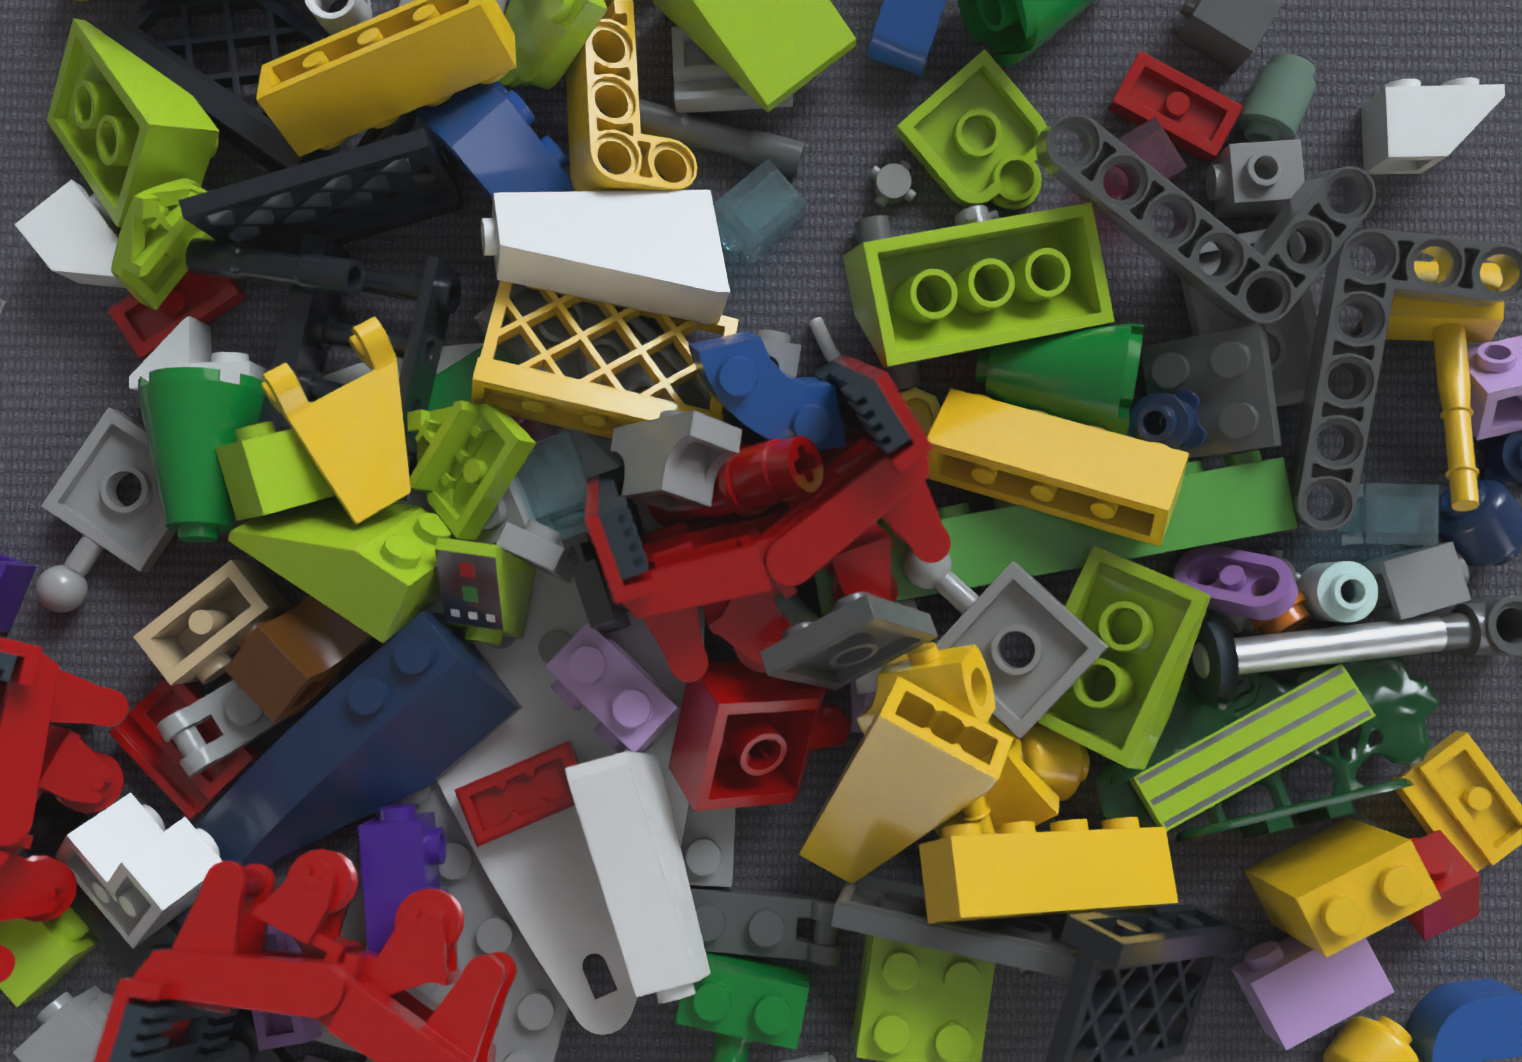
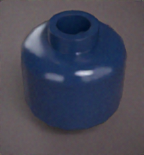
M1477 479L1479 507L1471 511H1456L1452 509L1450 487L1447 488L1437 500V508L1432 520L1433 526L1443 542L1454 543L1456 552L1464 558L1468 566L1503 565L1513 560L1521 552L1522 507L1503 484L1495 480Z

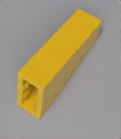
M898 676L821 808L799 855L852 884L992 790L999 781L1013 738Z

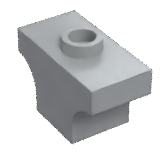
M695 410L688 412L663 411L660 413L659 418L614 428L610 452L621 455L624 461L625 477L622 495H625V498L670 513L711 507L717 472L729 458L739 454L742 429Z

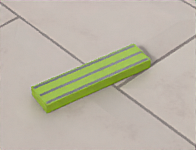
M1342 663L1129 780L1156 826L1166 827L1167 832L1376 715Z

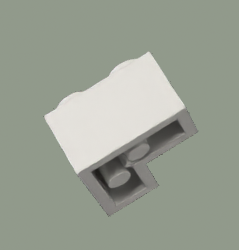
M129 793L69 833L55 855L58 861L65 863L73 871L78 885L132 949L191 906L201 891L208 870L215 863L222 861L219 857L220 852L216 842L206 831L199 828L195 829L186 817L165 830V825L159 814L149 805H141L132 793Z

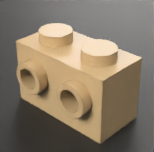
M230 560L134 635L133 638L170 685L201 681L205 685L226 672L225 668L232 660L230 656L240 649L238 641L249 628L261 621L276 619L290 610L292 606L257 562Z

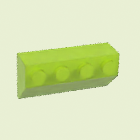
M1092 202L863 242L843 255L854 315L884 368L1115 322Z

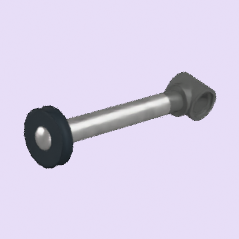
M1522 596L1475 598L1466 603L1456 605L1451 614L1233 638L1230 628L1220 615L1212 613L1206 620L1203 618L1186 668L1193 692L1199 701L1209 706L1214 704L1216 699L1224 704L1233 700L1237 693L1240 674L1455 649L1468 657L1522 656ZM1497 618H1499L1501 623L1500 635L1496 629Z

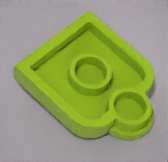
M510 0L505 17L515 34L516 68L508 71L498 81L509 87H516L519 84L523 86L532 84L542 89L554 87L608 9L604 0Z
M985 49L894 129L895 134L953 202L960 206L969 208L985 205L990 201L999 209L1017 211L1031 204L1040 192L1042 178L1039 167L1035 163L1037 160L1036 141L1041 131L1047 125L1040 114Z

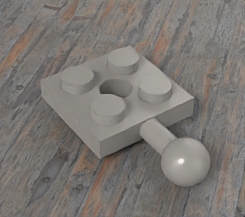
M108 407L41 505V507L81 532L83 536L64 562V565L48 568L39 576L35 586L37 599L48 610L54 612L72 611L85 600L88 592L85 575H87L104 548L136 570L149 572L177 532L165 527L145 427L119 410ZM133 473L140 480L142 491L139 499L134 504L126 507L118 500L116 489L119 481L124 476Z
M909 548L903 560V571L908 581L921 589L935 588L962 614L957 622L936 643L938 650L973 644L977 646L984 658L993 686L996 705L993 714L1019 739L1040 720L1109 647L1014 561L1003 570L979 597L959 577L951 572L952 561L949 553L939 562L926 563L920 560ZM1010 632H1023L1034 643V657L1025 667H1014L1008 664L1002 656L1001 644L1005 636Z

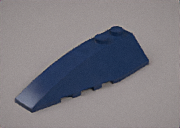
M422 611L325 695L273 744L217 802L195 829L199 828L206 831L214 839L219 848V857L222 861H235L243 867L250 864L269 866L302 847L316 843L336 833L335 831L378 812L377 808L392 804L410 794L417 793L433 785L516 714L522 706L473 642L464 640L465 632L463 629L445 622V617L442 613Z

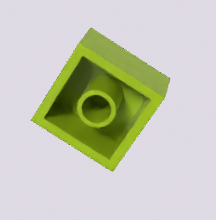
M866 934L851 1034L856 1057L883 1062H981L995 962Z

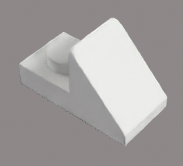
M189 316L182 320L129 376V389L137 391L138 379L140 377L149 381V372L162 368L205 367L220 369L221 381L239 385L240 373L253 376L265 382L262 376L269 370L249 361L248 354L237 352H217L211 354L210 326Z

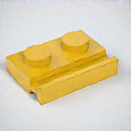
M1454 731L1430 749L1422 762L1410 765L1411 768L1399 777L1394 776L1389 780L1406 778L1413 782V786L1395 791L1428 835L1440 829L1477 872L1488 864L1495 865L1522 844V805L1467 732Z

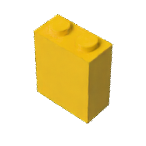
M1349 817L1244 870L1270 922L1326 958L1441 899L1410 839Z

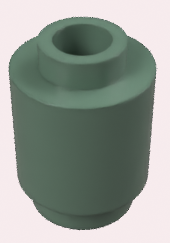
M1278 53L1270 58L1268 64L1260 67L1237 119L1238 126L1245 132L1244 137L1251 143L1293 140L1316 89V82L1314 81L1316 68L1311 62L1294 54Z

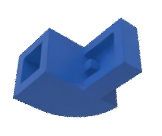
M1493 978L1457 981L1441 985L1427 993L1413 1009L1406 1031L1412 1037L1410 1047L1417 1056L1426 1062H1482L1522 1057V993Z

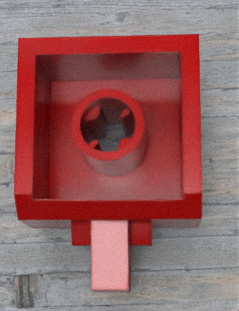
M740 661L710 662L702 678L694 682H686L668 768L694 811L792 803L800 792L810 751L846 744L851 726L849 719L843 716L841 709L836 704H823L826 689L823 687L771 677L767 673H758L748 669Z

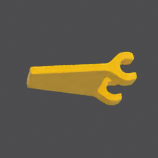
M375 316L353 327L352 332L354 335L349 337V342L357 356L372 370L369 373L314 402H308L298 379L286 362L264 373L262 377L265 382L261 383V388L265 395L289 423L355 526L411 493L397 357L384 328Z

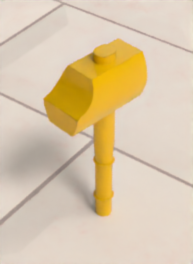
M1436 259L1430 262H1414V270L1417 277L1423 282L1433 284L1439 274V266ZM1483 263L1480 269V279L1489 290L1496 292L1503 281L1500 267L1495 263ZM1393 296L1386 339L1434 341L1437 386L1442 406L1440 417L1444 420L1448 471L1445 476L1449 479L1451 507L1456 511L1474 510L1479 507L1477 476L1480 471L1475 465L1471 416H1473L1474 411L1470 408L1471 381L1467 342H1491L1504 320V301L1488 306H1470ZM1363 316V317H1362V328L1364 329V327H1365V318H1364V316Z
M931 642L925 643L908 652L907 655H902L887 663L878 674L875 697L856 719L860 729L865 734L899 676L961 711L987 723L995 711L996 705L990 674L980 650L975 644L938 650L936 643ZM984 795L961 810L962 820L966 821V824H980L982 835L996 834L989 815L991 809L986 805Z

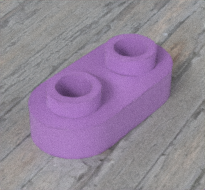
M1202 545L1186 552L1179 559L1174 570L1175 580L1211 595L1208 609L1251 619L1269 620L1283 615L1294 605L1298 595V587L1289 566L1283 560L1273 556L1217 545ZM1217 579V581L1211 585H1204L1206 582L1210 580ZM1272 591L1271 593H1269V594H1267V595L1260 596V595H1262V594L1265 593V592Z

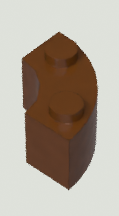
M308 595L299 604L276 619L261 621L249 628L239 639L238 647L240 650L225 668V671L274 723L304 709L331 691L329 685L344 666L355 662L360 666L387 641L384 643L380 642L311 595Z

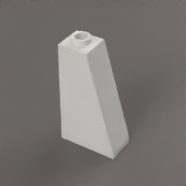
M710 190L494 193L492 217L481 218L483 255H494L497 280L656 314L669 315L670 317L693 320L703 324L719 323L730 289Z
M625 751L565 768L572 796L636 997L656 992L658 1003H666L695 994L693 983L710 975L711 972L658 754Z

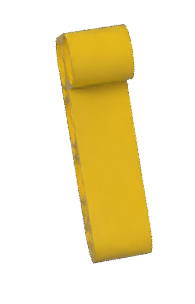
M604 0L608 9L566 70L570 177L572 186L576 192L686 190L697 176L698 167L691 150L682 142L671 138L641 134L633 0ZM599 109H601L604 113H606L607 116H605L603 113H601V112L599 111ZM600 163L606 165L612 173L606 171ZM657 172L663 175L666 181L662 179Z

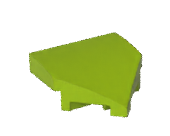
M188 178L167 182L134 195L117 240L111 266L112 274L140 303L154 310L159 308L188 271L185 253L189 242L194 238L213 239L183 218L178 200L208 192L202 189L197 182Z
M460 400L447 408L433 411L420 409L407 412L408 432L417 433L415 437L417 440V466L410 476L411 490L427 492V501L457 539L476 540L533 450L536 442L500 406L490 403L477 404Z

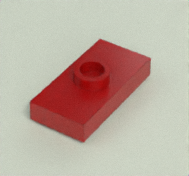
M571 741L564 742L454 790L476 847L575 805L565 770L567 767L580 764Z

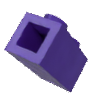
M415 803L377 808V817H373L358 826L368 951L378 952L383 949L395 930V914L401 902L411 893L421 889H441L439 865L444 864L446 861L447 844L443 827H436L435 811L416 813ZM447 888L441 889L449 893V890Z

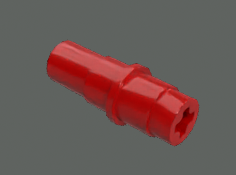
M796 436L785 440L773 439L754 445L748 442H740L739 454L729 458L717 472L711 507L671 513L649 505L647 507L652 517L664 526L682 520L689 522L706 517L718 518L736 513L743 517L759 515L770 505L791 501L799 495L815 492L823 480L824 468L822 457L812 440L805 436Z

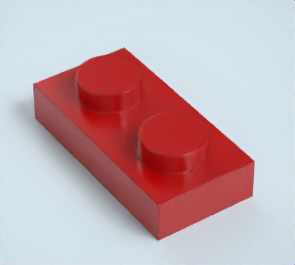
M1139 51L1107 109L1209 164L1220 151L1243 105L1152 56Z
M188 269L157 310L140 303L131 294L108 309V312L139 359L145 360L186 317L192 316L208 324L247 297L234 279L194 274Z

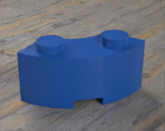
M744 331L688 344L692 360L707 389L726 410L756 433L770 440H785L796 436H805L812 440L818 449H833L846 446L835 385L828 381H822L818 377H792L783 373L770 360L760 336Z

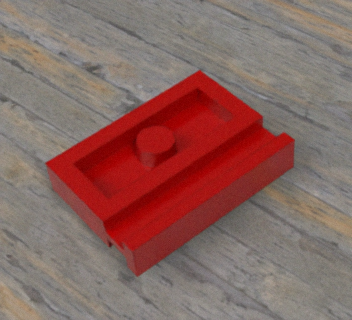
M164 679L128 713L129 716L119 726H114L108 733L189 819L200 816L215 798L222 795L262 755L249 743L202 773L189 778L179 763L184 758L173 740L169 742L164 740L156 725L169 715L190 706L205 697V695L192 682L170 685ZM213 717L196 726L206 744L224 735Z

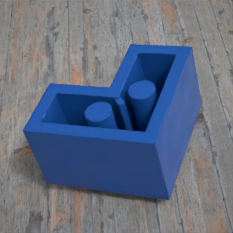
M499 81L490 84L478 83L454 93L450 99L440 105L432 107L425 105L413 112L439 144L445 148L447 153L470 174L492 202L494 193L573 192L575 190L571 179L563 170L570 164L566 155L549 136L546 135L541 140L537 137L529 126L536 119L535 115L513 90L508 92Z

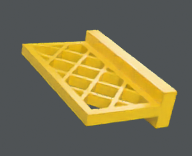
M500 280L481 356L477 359L472 379V403L498 405L511 416L611 439L614 428L660 417L661 412L668 410L682 412L695 410L722 421L723 414L721 413L723 406L707 389L698 374L688 346L689 343L685 336L697 329L722 336L735 334L739 319L721 315L719 323L703 324L693 320L670 317L669 315L656 314L526 286V288L538 290L548 304L522 317L510 300L512 287L515 283ZM584 301L596 304L607 319L582 331L567 309L575 303ZM615 307L622 308L624 310L618 313ZM505 315H507L512 323L503 327ZM556 315L571 338L546 351L531 328ZM640 315L654 318L665 334L641 345L626 323ZM615 329L631 352L606 365L591 344V341ZM518 334L522 336L535 354V357L520 365L494 359L497 346ZM673 343L689 367L666 379L650 355ZM580 348L595 371L579 380L564 376L554 361ZM639 362L655 385L640 394L626 391L614 375ZM542 367H544V369H545L547 372L541 371V370H539V369L542 368ZM697 376L711 395L708 410L684 404L674 388ZM662 395L665 399H660L657 397Z

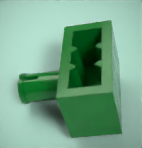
M705 951L711 974L693 983L695 994L680 999L675 1023L716 1033L710 1062H748L751 1044L756 1041L797 1050L810 989L807 970L738 954Z

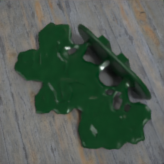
M1333 622L1327 628L1346 625L1341 622ZM1402 656L1343 662L1342 665L1376 716L1359 725L1361 730L1357 750L1354 747L1345 749L1348 756L1346 760L1340 758L1339 737L1328 742L1331 750L1330 756L1323 755L1318 749L1304 755L1317 758L1332 768L1334 790L1331 795L1292 805L1280 775L1281 768L1252 784H1261L1268 787L1274 809L1228 820L1222 808L1223 800L1205 810L1207 811L1210 825L1178 833L1175 843L1239 827L1243 839L1294 828L1290 815L1297 814L1300 825L1355 813L1351 800L1413 786L1412 781L1402 778L1366 787L1356 780L1355 775L1361 764L1373 753L1383 755L1391 763L1410 766L1422 762L1431 746L1426 733L1425 720L1440 704L1439 699L1432 694L1429 684L1424 681L1410 679ZM1340 663L1300 667L1293 680L1282 681L1274 677L1273 671L1240 674L1237 693L1233 700L1224 704L1216 699L1215 703L1209 706L1201 703L1193 692L1186 670L1171 715L1145 770ZM1372 730H1378L1382 736L1381 744L1370 747L1368 742ZM1111 759L1104 765L1094 778L1104 818L1138 817L1140 828L1157 827L1129 780L1145 770L1127 768Z

